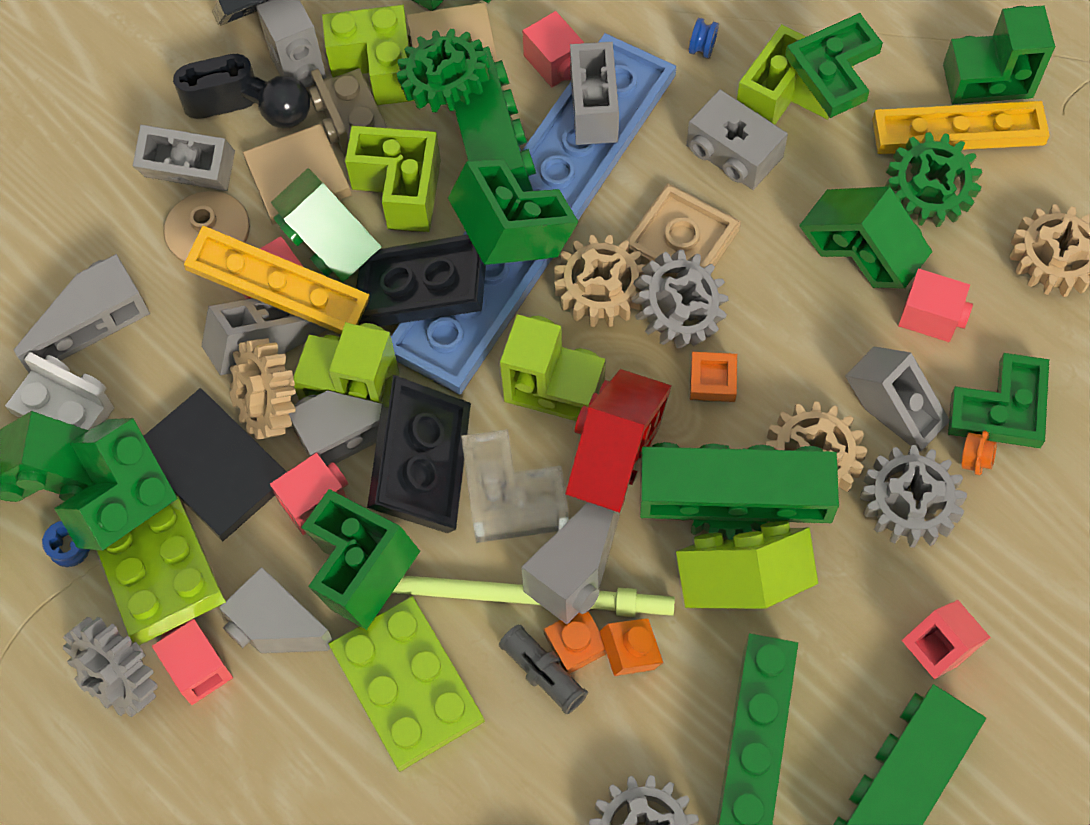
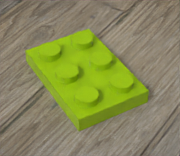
M178 496L177 500L103 551L97 550L128 636L132 642H137L138 645L226 603L185 507Z
M413 596L376 616L367 630L359 626L328 643L399 772L485 722L483 715Z

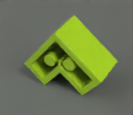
M404 5L322 14L325 49L332 78L360 68L362 74H370L374 100L377 106L411 102L406 100L396 74L400 71L397 63L398 59L407 58L404 49L407 46L410 47Z
M782 24L739 82L737 100L774 125L791 102L828 120L829 116L785 57L787 45L807 36Z
M352 126L345 160L352 190L383 192L382 205L388 229L430 232L441 163L437 132Z
M517 314L500 360L504 402L577 421L583 405L588 407L593 393H599L605 380L606 359L587 349L578 348L571 350L562 347L561 326L554 324L548 318L542 316L526 317Z
M345 322L341 337L335 335L319 337L309 334L294 374V388L299 401L309 395H319L328 390L382 404L385 379L392 375L399 376L400 374L390 332L370 323H363L359 326Z
M775 521L762 524L760 526L761 532L753 531L733 536L734 540H723L722 533H707L695 536L693 545L676 551L685 608L766 609L817 585L818 577L810 527L790 528L789 521Z

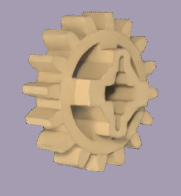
M1053 204L1048 214L1041 208H1037L1031 218L1025 216L1018 229H1016L1010 243L1014 246L1010 259L1020 261L1015 271L1017 275L1028 273L1031 277L1027 285L1030 287L1038 282L1044 284L1043 290L1046 295L1050 294L1053 287L1059 288L1062 297H1067L1072 287L1080 294L1084 293L1090 284V214L1080 219L1076 217V207L1071 206L1065 214L1061 213L1057 204Z
M590 235L589 245L583 246L577 240L573 242V254L563 251L561 253V265H556L554 269L556 280L554 282L555 296H561L562 310L574 307L573 319L578 321L584 315L589 316L591 327L596 326L599 318H605L607 325L611 327L614 324V316L617 315L628 321L630 319V307L637 310L642 308V304L633 303L631 299L642 291L633 284L642 274L644 275L642 268L645 265H641L642 253L636 251L629 254V242L627 240L623 241L619 246L613 245V235H608L604 243H598L595 235ZM580 269L581 274L576 276V283L573 284V277L577 270ZM630 278V285L624 293L622 287L626 285V279Z
M269 338L239 343V351L233 352L236 365L230 366V371L234 378L233 382L230 383L232 390L229 393L233 407L240 408V423L247 422V433L255 434L256 439L286 434L285 428L292 425L289 413H294L296 409L291 402V396L295 395L296 391L293 388L295 382L292 370H286L284 366L286 362L285 353L278 354V344L276 342L269 343Z
M814 401L812 410L808 412L805 411L800 403L795 404L793 417L782 411L779 414L778 425L770 426L767 438L771 441H766L765 445L772 446L775 450L795 451L797 448L804 446H816L823 449V451L837 452L838 486L848 492L854 482L853 478L860 477L864 465L860 462L864 461L867 454V448L858 446L864 436L863 431H850L854 418L851 415L842 420L837 418V406L831 407L828 413L821 412V405Z

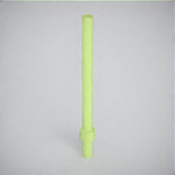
M404 575L392 592L394 594L540 605L524 593L522 584ZM618 587L617 592L599 591V596L591 609L616 611V616L635 617V613L674 616L675 596L637 594V589Z

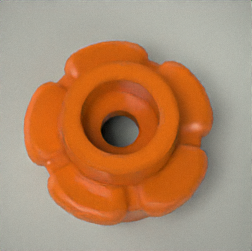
M984 430L982 435L968 433L963 450L962 469L975 471V475H981L984 468H993L997 442L988 441V431Z

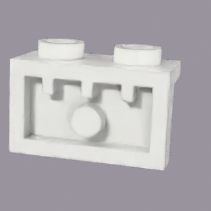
M31 352L24 359L31 371L5 405L11 414L19 418L33 411L86 430H91L104 422L114 409L105 394L107 388L99 380L88 374H83L80 378L70 373V369L57 358L47 355L43 359Z

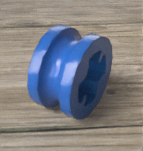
M697 19L690 40V54L695 55L696 52L700 51L703 53V57L710 58L716 42L719 23L713 21L712 24L707 25L704 19Z
M58 521L45 531L42 539L43 549L57 565L62 567L76 566L84 561L90 549H79L72 541L70 543L71 550L63 552L59 547L63 545L62 538L69 535L62 521Z

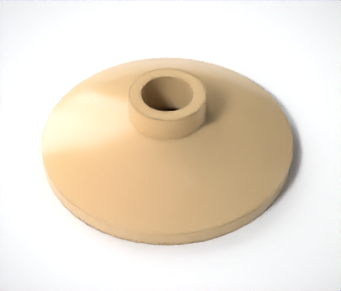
M217 191L199 192L184 198L173 207L165 221L164 237L173 255L185 262L202 225L245 243L249 234V219L242 204L234 197ZM204 219H209V220H208L207 222H205V223H202V224L199 223L200 221H202V220H204Z

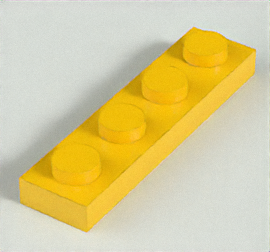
M1042 101L878 109L874 111L872 118L878 154H893L899 147L906 149V144L911 137L916 138L921 144L926 132H931L934 141L937 142L940 141L944 133L949 134V144L955 146L962 140L965 142L962 150L1046 145L1050 137Z
M203 225L184 263L186 271L339 334H342L345 322L355 325L359 324L369 301V294Z

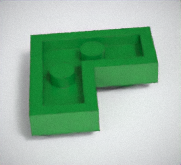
M858 13L787 45L785 57L829 118H832L867 101L870 90L852 66L880 54L883 42L861 13Z
M1003 353L999 361L997 392L955 386L951 393L948 435L967 437L969 432L982 435L985 430L989 433L988 441L1041 448L1045 442L1050 359Z

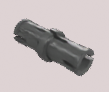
M521 624L511 628L500 640L499 647L502 650L504 649L527 673L526 680L532 686L539 685L565 714L573 712L584 701L588 691L585 688L583 689L559 665L560 658L553 651L547 653L525 631Z

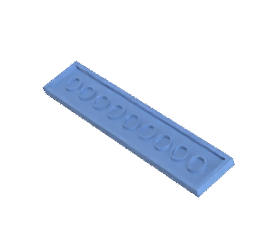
M604 33L599 42H613L619 106L618 142L576 145L570 82L523 148V150L529 149L537 173L529 176L533 191L559 189L577 220L580 219L676 76V65ZM553 258L486 265L482 311L400 323L391 336L397 362L461 395Z

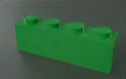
M487 46L483 50L486 51L490 68L487 69L490 79L488 82H481L482 94L471 92L468 95L471 103L468 105L461 101L455 102V113L468 161L504 159L522 191H533L529 176L537 173L529 149L521 151L520 145L527 143V139L520 118L512 121L511 115L517 114L518 109L511 89L504 91L502 87L510 84L502 60L494 62L491 50Z
M670 442L656 443L652 447H642L640 518L832 523L839 508L837 452L823 451V449L816 446H804L797 448L795 451L775 450L774 447L769 445H754L748 449H727L722 444L714 443L702 445L700 448H680L677 444Z
M751 633L748 635L743 651L716 825H773L799 642Z
M934 684L924 697L915 692L900 716L901 719L907 722L899 738L892 733L888 735L875 756V759L882 763L873 779L866 774L863 775L849 798L857 806L847 821L838 816L833 825H923L987 718Z

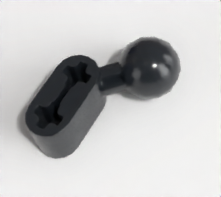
M228 54L189 63L180 67L173 76V82L185 113L195 119L245 109L257 103L261 115L272 126L292 128L303 122L310 110V95L304 84L296 78L289 76H276L268 82L255 77L249 59L241 54Z

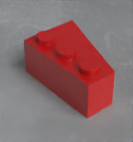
M620 369L611 381L604 380L599 393H593L588 407L583 405L578 415L574 432L580 434L581 438L565 495L620 513L625 502L628 485H633L637 477L638 471L633 470L638 458L642 456V447H651L661 425L672 385Z

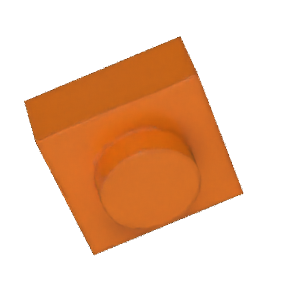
M692 352L690 400L735 402L737 395V354Z
M589 611L584 614L579 612L568 624L559 620L544 628V635L554 653L560 658V664L568 674L607 654L599 632L600 630Z
M648 618L608 623L599 631L614 676L652 671L663 664Z

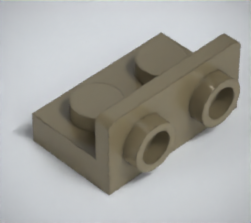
M360 68L325 81L319 69L310 71L314 84L313 87L308 88L310 99L316 112L324 111L327 118L322 120V124L330 144L338 142L344 157L347 154L352 126L387 128Z

